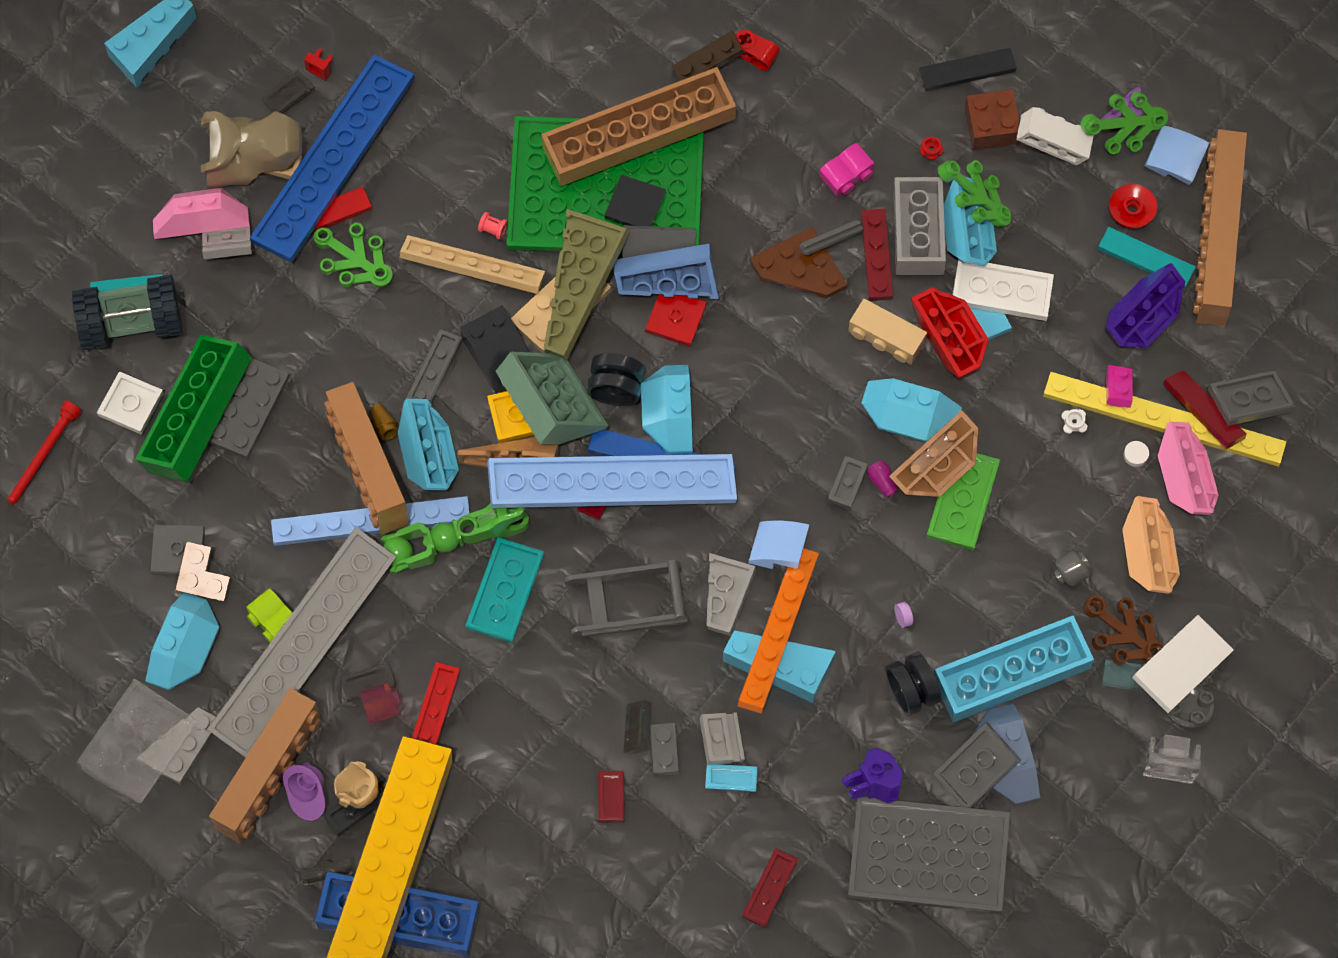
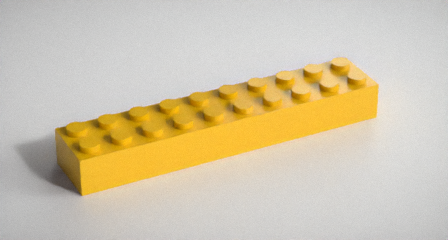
M402 737L327 958H387L453 762L452 749Z

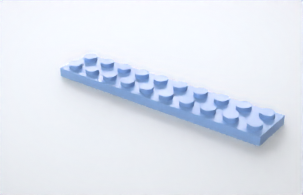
M732 454L489 458L487 462L491 508L736 503L737 501Z

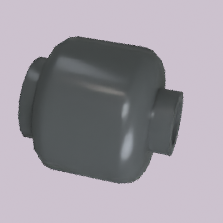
M1071 550L1055 561L1057 570L1054 571V574L1061 584L1066 582L1068 586L1074 587L1090 576L1089 569L1092 567L1082 551L1078 553L1075 550Z

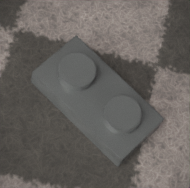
M845 456L828 497V502L851 510L868 464Z
M675 723L650 725L654 776L679 774Z

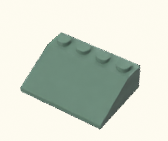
M510 352L495 371L540 444L558 445L608 427L607 422L565 358L551 353Z

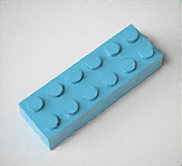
M1070 616L936 668L934 676L937 680L942 700L954 723L1091 669L1094 658L1074 616Z

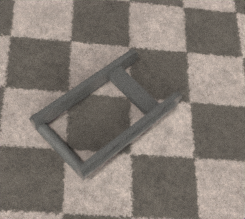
M670 560L665 563L582 573L565 577L564 583L566 586L587 584L593 625L573 628L571 630L572 636L587 637L690 623V618L685 613L679 577V572H683L680 562ZM669 573L675 614L616 622L607 621L602 582Z

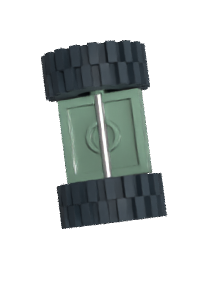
M172 274L147 278V284L102 292H99L97 287L72 291L74 319L82 350L107 347V337H118L154 330L157 338L182 334L180 309Z

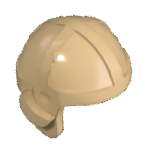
M359 761L350 762L335 778V795L338 797L340 805L346 808L348 805L354 808H364L377 798L379 793L377 777L373 772L365 768V763Z

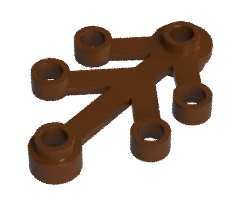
M1091 596L1084 603L1086 615L1092 618L1098 617L1119 633L1113 635L1097 634L1092 640L1093 647L1097 650H1103L1109 645L1133 643L1139 648L1138 650L1130 651L1123 648L1116 650L1112 655V660L1115 664L1124 665L1127 661L1142 659L1148 662L1154 657L1150 651L1157 654L1164 647L1161 642L1156 640L1153 628L1154 618L1150 613H1142L1137 618V625L1144 629L1145 639L1139 636L1133 613L1134 603L1130 598L1124 597L1117 603V610L1124 617L1125 624H1123L1105 610L1106 603L1103 598ZM1122 603H1126L1128 605V609H1125ZM1090 606H1094L1096 612L1093 611ZM1142 618H1146L1148 620V624H1145ZM1097 639H1101L1104 645L1099 644ZM1118 654H1121L1124 660L1119 659Z

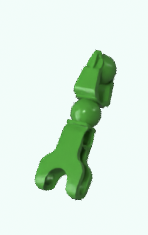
M490 503L482 510L464 515L457 521L455 519L452 520L453 524L450 522H439L429 530V527H425L423 523L419 522L402 528L397 533L384 535L380 539L385 543L383 547L396 556L390 564L392 566L390 573L396 574L407 568L412 570L431 565L435 562L437 551L442 553L451 552L456 549L459 543L460 546H464L463 543L473 544L490 538H505L522 533L528 529L530 523L525 507L507 510V508H491ZM520 519H523L520 525L512 524ZM465 527H474V530L472 532L463 533V529ZM424 537L423 544L427 547V550L412 556L413 547L407 540Z

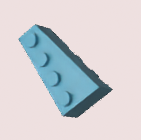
M163 0L104 43L109 58L136 88L142 83L144 76L155 68V63L161 56L167 54L173 42L178 40L197 17L193 4L189 0Z
M734 630L723 651V661L749 673L762 636ZM788 642L773 685L814 703L835 661L836 651Z

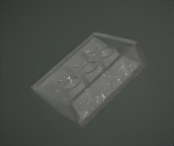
M134 679L76 762V767L98 782L141 805L198 720Z

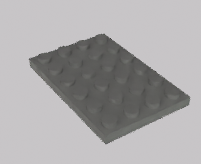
M858 798L848 898L1002 914L1010 812L907 801H895L888 804L876 798Z

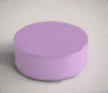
M906 602L895 604L894 610L899 625L902 628L911 626L913 624V615L909 605Z

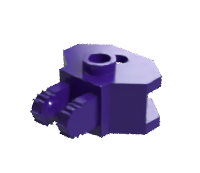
M874 748L867 751L864 764L859 765V770L846 775L841 782L845 788L855 786L849 792L852 799L867 796L869 799L876 798L889 804L898 800L903 772L890 753Z

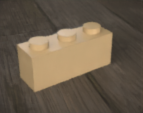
M866 299L862 300L849 321L848 331L859 340L864 339L872 343L873 347L879 351L891 353L896 360L902 363L907 362L912 365L926 342V331Z

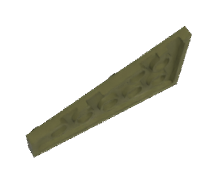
M569 209L566 212L567 224L566 229H563L562 235L564 238L563 248L559 253L554 283L556 288L555 296L551 301V320L548 321L544 349L548 353L568 359L630 234L627 228Z

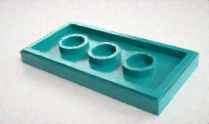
M498 537L465 628L513 644L545 552Z

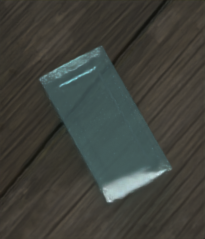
M1105 659L1102 686L1146 692L1132 678L1144 665L1128 662L1124 665H1117L1113 660Z

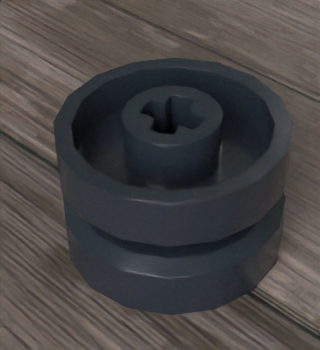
M602 353L595 355L591 363L590 371L592 376L588 379L587 394L592 399L608 405L631 406L636 404L640 399L641 386L639 384L643 381L644 365L640 361L622 354Z
M917 651L906 656L905 665L900 661H895L885 666L891 690L899 706L907 716L920 712L922 703L930 707L941 702L942 697L937 680L928 662L920 652Z

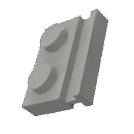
M250 226L202 232L203 258L212 259L252 254Z
M737 712L733 714H702L699 719L707 765L732 764V762L743 763L745 757Z

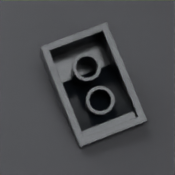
M501 305L460 327L463 342L495 394L507 391L495 371L510 352H529L515 324L504 306Z

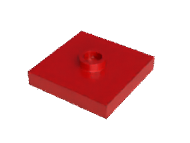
M658 294L645 332L691 347L707 302L696 298H688L687 295L664 297V294Z

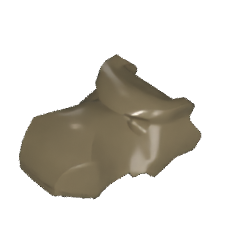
M217 111L205 112L201 118L200 126L206 128V134L210 136V161L200 166L201 173L206 174L207 187L216 189L228 185H248L253 179L258 178L260 173L285 171L302 154L301 126L291 117L277 111L257 121L249 117H228Z

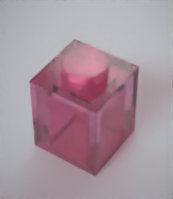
M389 683L359 691L369 724L398 716L396 706L400 705L397 691L391 692Z

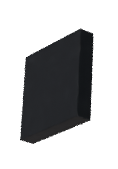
M621 175L604 215L605 219L628 226H653L665 197L666 189Z

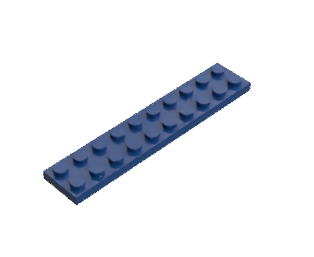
M376 55L372 56L251 235V243L292 263L415 79L413 73Z

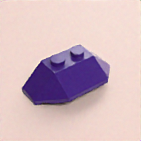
M1169 263L1142 278L1109 311L1106 329L1119 346L1147 348L1178 316L1185 280L1174 265Z

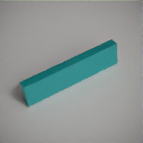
M1110 227L1106 230L1097 249L1150 274L1172 263L1185 280V287L1183 289L1186 288L1196 266Z

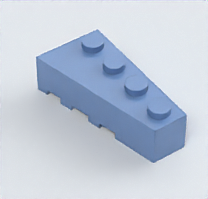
M710 244L617 259L614 264V275L619 294L643 296L664 294V297L688 295V298L710 296V299H719L718 282Z

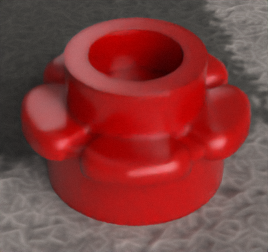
M927 137L921 142L920 153L922 156H927L928 159L933 160L943 153V146L938 138Z

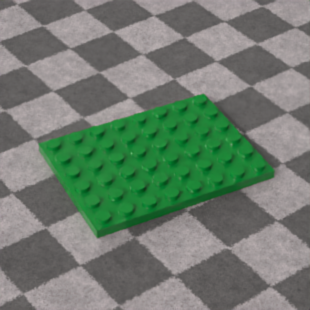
M515 116L507 249L562 251L564 242L562 235L563 229H566L567 209L624 227L622 224L605 219L604 216L621 175L666 189L665 197L653 226L696 228L695 246L699 245L704 131L560 187L543 150L541 134L581 118Z

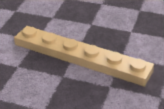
M407 235L400 251V258L535 294H538L545 278V271L409 235Z

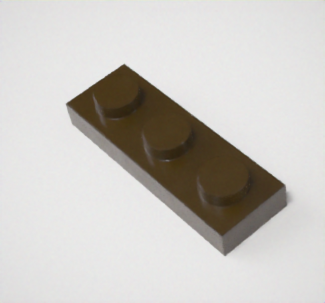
M731 30L672 67L678 80L681 81L715 67L719 68L743 54L744 50L736 34Z

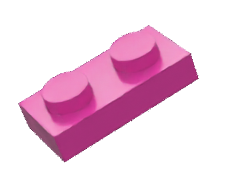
M1108 365L1106 371V404L1131 408L1133 402L1132 369Z

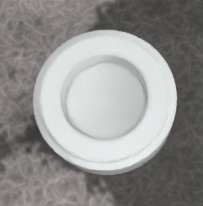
M1140 441L1130 442L1124 450L1126 463L1133 467L1144 465L1149 456L1148 447Z

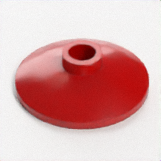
M1127 184L1114 191L1110 198L1109 210L1113 219L1120 225L1127 228H1141L1148 225L1154 219L1157 212V201L1153 193L1146 187L1138 184ZM1133 207L1136 209V212H1131L1128 208Z

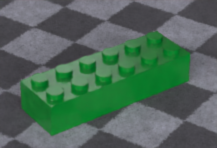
M200 335L135 458L150 474L188 482L252 359L239 343Z

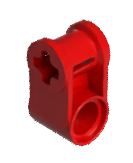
M749 30L739 31L736 36L744 53L738 57L753 64L760 70L768 71L780 52V48L772 41L764 39Z

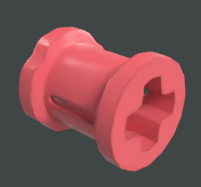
M484 212L478 225V231L488 232L495 235L496 239L501 240L507 230L508 220H499L490 216L489 212Z

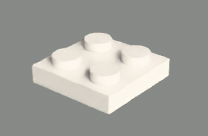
M119 372L97 414L103 419L142 435L164 392L162 389Z

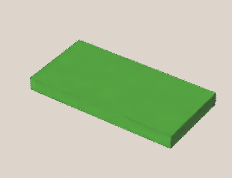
M977 453L976 464L937 498L926 538L974 551L1000 459Z

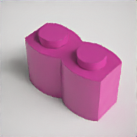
M855 143L844 150L839 156L826 163L820 169L819 177L836 197L842 194L847 195L855 188V183L861 180L865 182L874 174L875 163L859 144Z

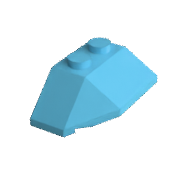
M965 177L974 185L972 178ZM953 179L944 202V228L947 251L965 263L984 267L997 252L994 225L991 221L975 222L972 217V211L978 207H983L986 211L989 210L984 205L966 206L965 208L958 207L955 203V196L961 192H966L969 196L971 194Z
M663 366L641 383L642 428L655 442L663 447L667 454L693 453L689 366Z
M894 378L868 381L861 403L878 429L922 442L928 441L962 410L961 406L939 391Z
M406 399L403 404L398 437L407 477L424 490H447L459 471L449 426L440 414L431 407L432 404L428 399Z
M183 592L171 605L151 651L146 683L171 690L175 686L201 673L220 629L206 599Z

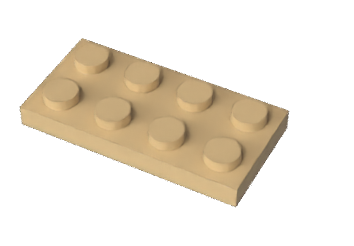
M555 278L511 318L518 332L542 353L547 352L544 349L548 321L551 320V301L555 296L556 290L554 287ZM606 282L593 308L612 291L611 286Z

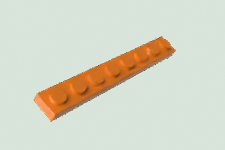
M803 548L798 569L787 567L740 695L738 707L762 714L818 560V552Z

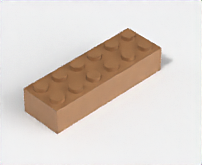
M351 382L326 391L327 401L324 402V406L327 412L328 423L335 430L336 434L334 435L339 448L342 447L346 465L352 470L351 475L354 484L361 491L360 497L365 508L368 507L369 518L373 528L378 527L381 535L409 525L405 500L354 383Z
M289 688L209 815L216 831L239 844L251 836L255 828L253 824L258 817L261 818L268 808L266 803L271 795L274 797L278 793L284 771L289 766L295 764L293 760L298 753L301 754L308 744L306 739L311 732H316L321 723L320 713L315 701Z

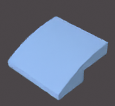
M1163 126L1159 130L1144 166L1164 177L1169 174L1190 185L1194 180L1209 142L1185 131Z
M792 521L760 522L749 558V564L773 569L774 564L798 569L809 524Z

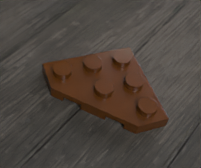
M813 227L750 257L749 260L759 279L766 283L774 282L784 285L788 289L817 294L818 297L826 299L848 287L847 282L826 248L810 255H803L801 253L800 244L818 236Z

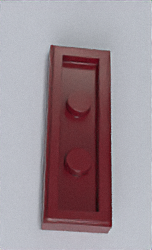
M775 848L742 914V918L763 928L766 927L794 871L798 858Z

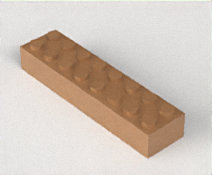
M718 67L543 133L541 134L542 147L561 187L736 119V105Z
M1218 129L1216 138H1211L1210 148L1207 151L1206 162L1209 164L1204 184H1207L1202 202L1205 208L1201 216L1200 226L1203 229L1199 238V248H1201L1200 256H1198L1197 270H1199L1195 281V292H1197L1193 303V314H1197L1196 323L1225 326L1232 308L1247 137L1245 132Z

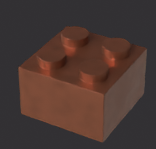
M1013 89L966 96L965 114L972 150L1017 145L1020 143V141L1016 140L1020 120Z

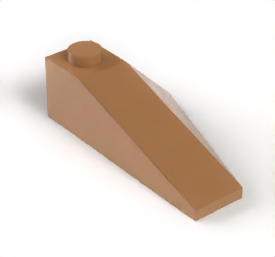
M533 437L458 450L457 455L459 464L488 467L487 462L489 458L559 457L560 444H540Z

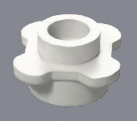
M1081 409L1064 411L1061 416L1065 423L1063 427L1064 432L1067 434L1073 431L1085 432L1087 430V424H1085L1086 413Z

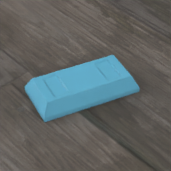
M723 764L707 765L705 789L756 792L757 767Z

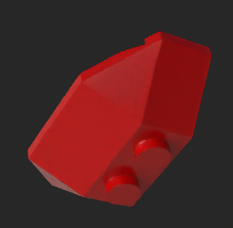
M933 287L912 297L911 301L921 328L927 332V338L945 368L958 379L980 369L989 338L964 299L941 292Z

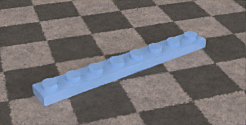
M468 497L407 503L406 510L409 525L405 527L419 522L429 528L439 522H450L453 524L452 520L455 519L457 521L460 517L470 514ZM368 508L271 520L274 546L346 538L355 527L366 535L380 534L378 527L373 528Z

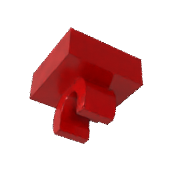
M318 49L315 55L309 52L304 58L306 70L326 81L331 75L329 66L333 63V56L329 55L327 59L322 60L320 59L323 55L322 49Z

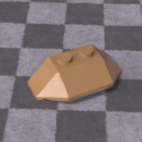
M961 410L889 476L890 479L905 495L940 497L976 464L978 427Z

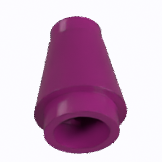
M880 460L866 469L869 474L867 477L886 498L899 491L896 487L897 485L889 477L892 474L889 464H885L883 460Z

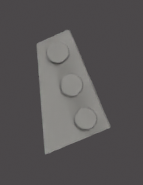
M709 553L708 630L732 636L757 569L753 565Z
M198 707L139 756L137 761L181 785L213 735L206 729L215 716Z

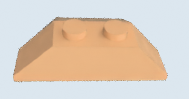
M1137 496L1133 501L1122 529L1129 576L1148 591L1169 594L1172 592L1173 586L1180 576L1173 528L1165 513L1160 509L1157 499Z

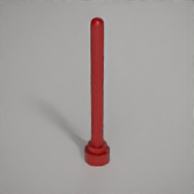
M69 401L63 403L60 408V419L9 495V503H17L67 424L79 417L82 410Z

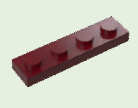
M861 210L869 301L893 300L886 210Z

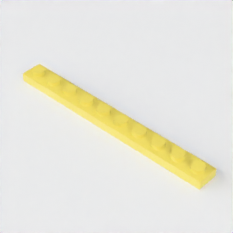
M1050 372L1043 397L1163 433H1165L1167 423L1170 421L1186 422L1191 425V431L1198 436L1204 445L1278 467L1287 442L1243 429L1247 433L1245 440L1226 449L1192 413L1133 396L1131 408L1106 404V388Z

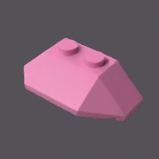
M223 188L174 194L153 219L154 239L250 226L248 207Z
M1170 421L1167 423L1158 453L1169 500L1191 514L1211 515L1214 512L1219 494L1207 450L1198 436L1191 431L1192 427L1189 423Z

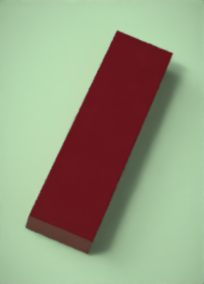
M1184 370L1164 380L1163 385L1226 449L1245 440L1247 433L1238 424L1228 426L1214 400Z

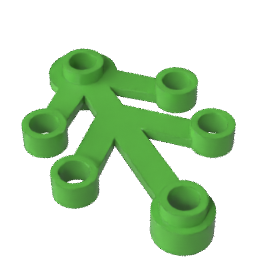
M1137 91L1132 94L1130 101L1137 108H1141L1145 115H1136L1125 104L1126 101L1120 94H1114L1110 97L1109 104L1115 110H1119L1124 117L1100 120L1094 114H1088L1083 117L1080 125L1081 129L1088 135H1096L1104 129L1121 128L1113 138L1108 139L1105 143V149L1110 154H1117L1121 150L1120 143L1137 126L1143 125L1134 136H1130L1126 141V146L1131 151L1137 152L1142 148V140L1152 130H1159L1166 125L1168 121L1167 111L1162 107H1152L1147 102V97L1142 92ZM1120 99L1119 103L1115 105L1116 100Z
M974 160L967 165V171L971 175L974 185L960 173V167L955 161H946L938 167V174L942 180L950 182L954 179L971 194L969 196L968 193L961 192L955 196V203L958 207L965 208L966 206L984 205L989 210L986 211L985 208L978 207L972 211V217L975 222L991 221L997 227H1005L1010 224V210L1002 205L997 192L1000 182L994 175L987 177L982 182L980 173H982L983 167L979 161ZM985 188L988 190L991 200L988 198Z
M353 223L349 228L350 236L354 241L355 252L333 238V234L328 228L316 230L314 241L318 248L327 249L330 247L347 259L341 261H333L329 258L323 259L320 263L323 274L330 275L336 271L356 268L366 271V273L355 275L349 271L342 272L339 280L340 284L345 288L371 282L377 287H385L391 282L393 273L391 268L383 262V240L380 236L374 235L368 240L369 248L373 251L374 264H372L365 257L363 244L364 228L360 223ZM354 229H360V230H361V231H360L359 233H357V234L353 233V230H354ZM321 234H327L326 238H319ZM374 241L380 242L378 246L372 245ZM326 264L332 265L330 269L323 268ZM378 272L385 273L382 277L376 276ZM350 277L351 280L349 282H344L343 278Z

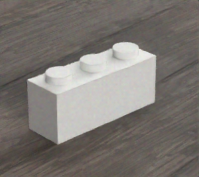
M1033 107L1021 115L1016 140L1077 166L1089 159L1094 135H1088L1081 129L1080 125H1074L1062 117L1053 116L1041 108Z

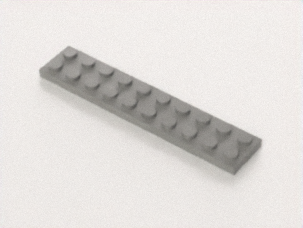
M355 527L206 730L246 758L289 688L298 692L396 556Z

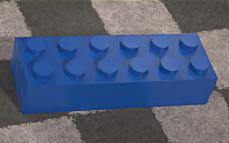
M327 872L315 919L318 929L336 932L354 877ZM410 888L392 943L469 958L480 910L479 903L474 900Z

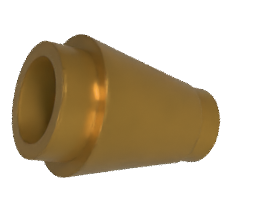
M383 404L372 406L370 413L376 435L384 441L393 439L398 434V423Z

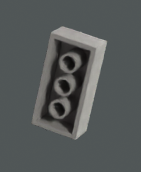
M895 177L893 202L896 275H944L946 254L943 180L941 177Z

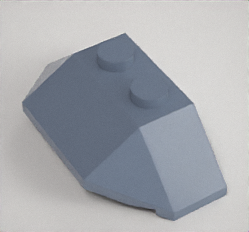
M1014 703L989 709L975 732L984 723L988 722L1021 759L992 789L1015 805L1039 800L1040 793L1036 766L1019 712Z

